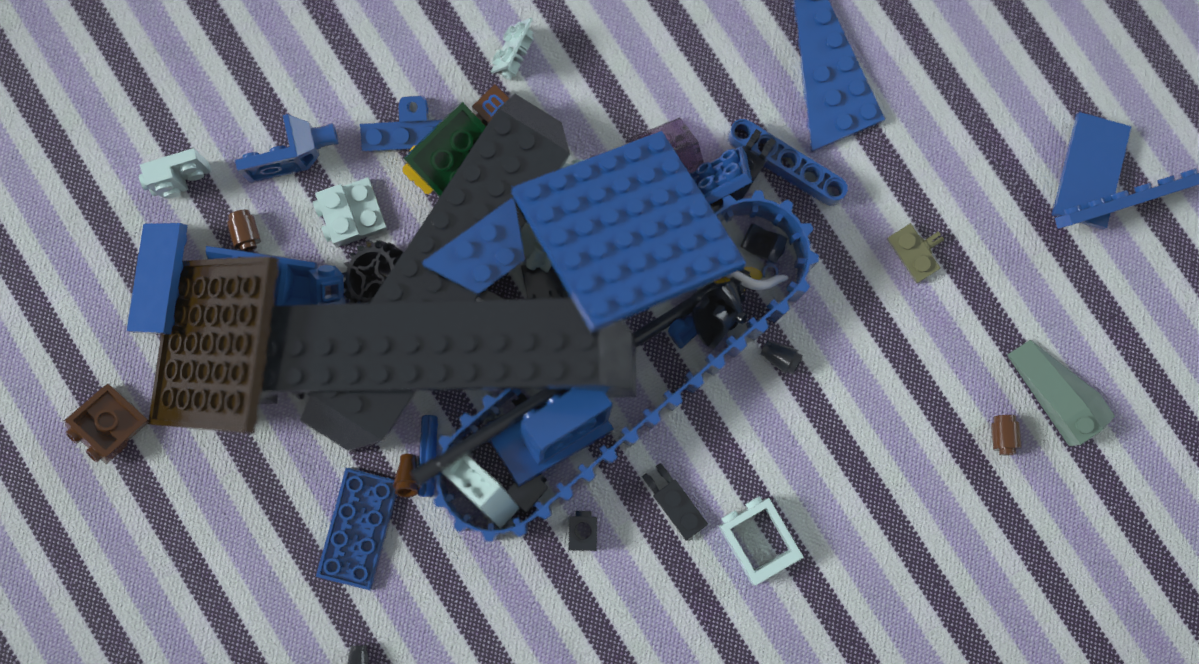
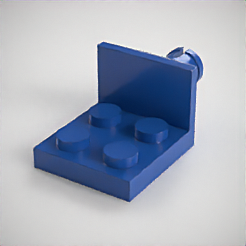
M289 114L283 115L290 147L275 146L270 148V152L262 154L258 152L246 153L242 156L243 158L235 160L237 171L249 183H254L308 170L319 157V149L321 147L339 144L334 124L330 123L316 128L312 127L308 121Z

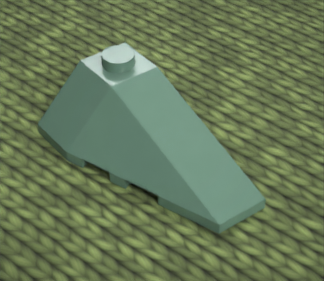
M1028 340L1007 354L1068 446L1083 444L1101 432L1115 417L1099 392L1032 340Z

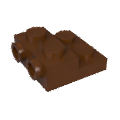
M107 383L64 420L65 426L68 429L65 431V434L75 444L81 441L88 448L85 452L93 461L98 463L102 460L105 464H108L128 446L127 442L148 424V419Z

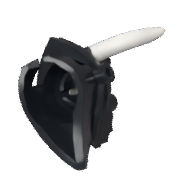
M741 269L726 276L730 281L718 284L706 293L700 292L697 297L698 304L693 308L692 316L701 341L707 347L714 349L728 331L734 329L738 324L742 325L745 322L747 315L742 313V302L745 300L742 293L746 287L759 291L768 290L788 280L789 277L786 275H775L766 280H756L751 278L749 271Z

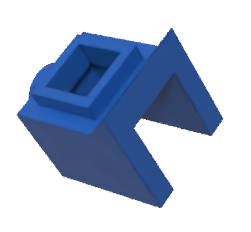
M322 265L318 269L309 270L310 301L314 305L346 304L343 274L336 266ZM331 285V295L325 296V286Z

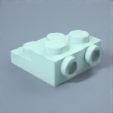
M193 148L140 164L142 174H139V180L144 190L149 189L152 196L159 195L162 198L171 199L180 196L182 191L188 190L186 179L189 181L201 179L204 177V174L211 172L209 162Z
M369 177L345 186L339 184L315 193L317 200L313 201V206L318 217L323 216L326 223L325 226H322L324 237L327 242L332 241L336 248L387 230Z

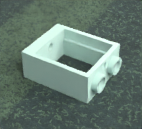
M467 455L442 471L459 491L500 529L519 510L517 504L505 490Z
M760 496L746 503L745 505L748 509L738 514L735 510L722 517L721 519L724 523L718 526L749 581L754 586L803 558L769 498L762 500ZM765 509L789 550L754 570L732 533L731 528Z

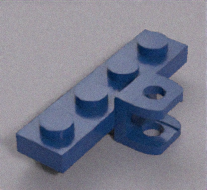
M424 96L402 97L399 101L400 122L360 124L362 151L411 149L412 146H416L443 119L429 120L428 103ZM412 102H415L418 106L416 112L410 110Z

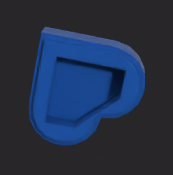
M693 316L687 317L685 320L679 318L669 327L668 334L674 344L680 349L697 335Z

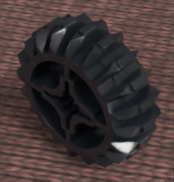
M376 240L374 243L367 241L365 247L362 245L357 246V254L349 253L352 260L344 262L347 271L342 274L346 278L344 281V288L346 289L344 295L350 299V304L370 303L403 254L402 249L395 247L390 242L386 243L382 240ZM372 274H374V275H376L377 277L381 278L382 281L377 280L376 278L372 277Z

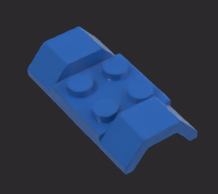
M206 246L207 259L259 256L279 258L278 277L274 291V306L314 305L310 301L309 270L318 269L317 262Z

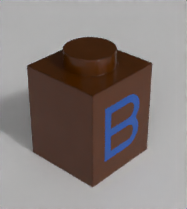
M494 84L472 105L473 113L487 126L498 108L509 98Z

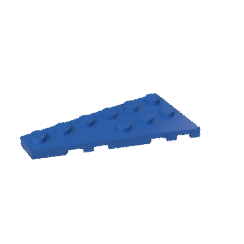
M793 0L798 28V46L801 54L800 63L804 98L807 107V125L810 133V151L812 153L880 124L885 120V117L829 0Z

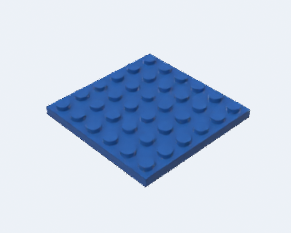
M662 131L512 187L514 199L591 332L685 294L745 267L746 262Z

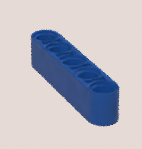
M739 119L732 124L728 134V141L733 148L737 149L738 147L746 146L757 129L762 133L758 142L753 146V151L761 154L758 149L759 144H766L771 138L776 141L766 158L768 160L764 165L765 168L825 205L835 206L846 196L848 185L840 176L749 120ZM744 130L748 138L739 139L735 135V131ZM781 159H791L793 162V167H784L781 163ZM804 173H813L816 176V182L807 181ZM827 187H836L839 191V196H831L827 191Z

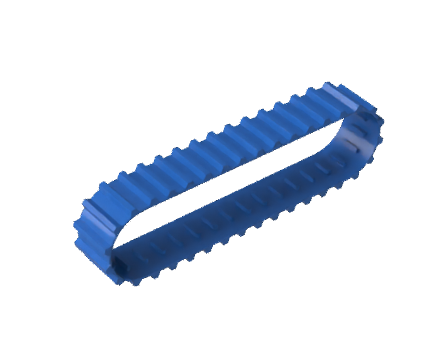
M755 190L751 198L738 201L730 195L724 197L715 213L720 222L725 220L726 223L730 222L734 216L749 215L750 218H755V216L772 222L774 226H778L785 232L789 238L790 245L793 244L797 256L794 268H798L795 282L791 281L785 289L790 294L778 304L775 299L766 306L770 310L768 314L758 322L754 317L746 323L750 328L737 340L733 335L725 341L729 346L716 358L709 354L705 358V361L708 363L705 368L695 376L688 372L684 376V379L687 381L684 386L674 394L667 390L663 394V397L666 399L663 404L652 413L646 408L642 412V415L645 417L642 422L631 431L625 426L621 430L624 437L609 450L603 445L599 449L603 454L588 468L581 464L578 469L582 473L566 487L560 482L557 485L560 492L545 505L540 501L534 504L539 510L524 522H521L519 517L514 519L515 527L495 530V523H488V528H483L470 522L473 516L468 513L462 516L452 503L456 498L454 494L449 495L444 473L441 472L435 476L439 494L433 500L435 507H446L449 514L455 518L453 528L458 532L466 531L469 528L482 532L486 542L496 541L500 533L513 531L518 537L528 533V523L537 516L548 519L552 515L550 505L559 497L570 500L573 497L571 487L580 479L591 482L595 478L593 468L601 461L612 464L617 459L615 453L617 447L622 443L630 447L639 440L638 429L643 425L651 429L661 421L659 411L664 407L671 411L676 409L682 403L680 393L684 390L691 393L698 390L704 384L702 374L707 372L714 376L726 365L723 356L727 354L735 358L747 347L746 337L755 341L769 328L767 319L776 323L790 310L787 301L797 302L808 291L810 285L805 278L808 272L819 262V255L811 251L808 238L814 229L811 223L801 224L799 219L792 213L793 203L786 200L778 204L774 201L766 200L763 191ZM506 389L496 399L489 395L482 398L483 410L474 417L466 413L460 417L462 427L452 437L441 436L438 441L443 448L441 454L461 442L471 431L477 432L479 430L477 426L492 413L498 416L501 413L498 408L515 394L518 398L523 395L520 391L521 389Z

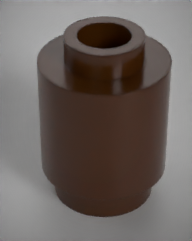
M247 209L230 213L227 225L234 248L247 252L256 249L261 239L254 216Z
M1016 415L994 416V423H991L993 450L999 451L1000 456L1016 455V450L1022 449L1020 423L1016 421Z

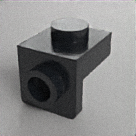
M751 224L740 247L761 259L777 263L785 251L788 238L765 230L756 224Z

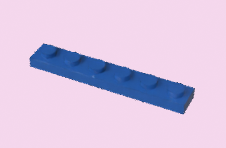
M1197 168L1180 173L1181 178L1175 180L1174 175L1157 180L1158 186L1152 187L1151 183L1134 187L1135 193L1129 194L1128 190L1112 194V200L1105 202L1104 197L1087 202L1088 208L1082 209L1081 205L1064 209L1065 215L1055 218L1057 228L1074 225L1199 185Z

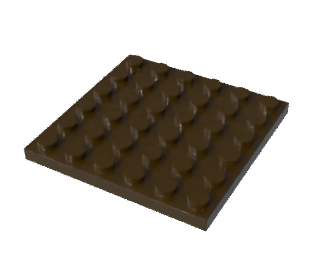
M259 256L182 261L183 270L180 273L178 286L179 296L176 300L174 312L175 323L171 334H161L148 425L255 434L258 423L259 400L262 393L263 371L266 364L267 342L270 335L271 312L274 306L275 283L278 277L279 258Z

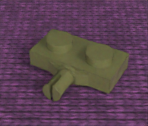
M910 223L889 236L887 241L917 284L940 269L932 255L931 248L943 242L944 238L940 237L933 242L934 239L941 235L937 231L924 240Z

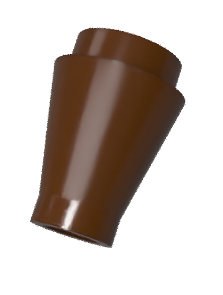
M402 454L400 456L399 466L393 483V488L398 496L414 497L421 488V486L419 487L410 473V471L417 468V457L414 454Z

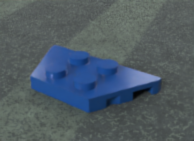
M513 198L423 261L424 267L479 294L523 262L525 258Z

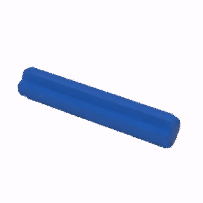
M423 415L421 418L419 466L436 457L438 417L435 415ZM435 477L421 485V488L418 490V496L432 497L434 495Z

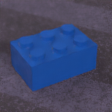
M570 388L571 391L563 396L557 394L552 397L543 409L539 411L533 409L523 417L520 439L538 465L608 422L613 403L605 392Z

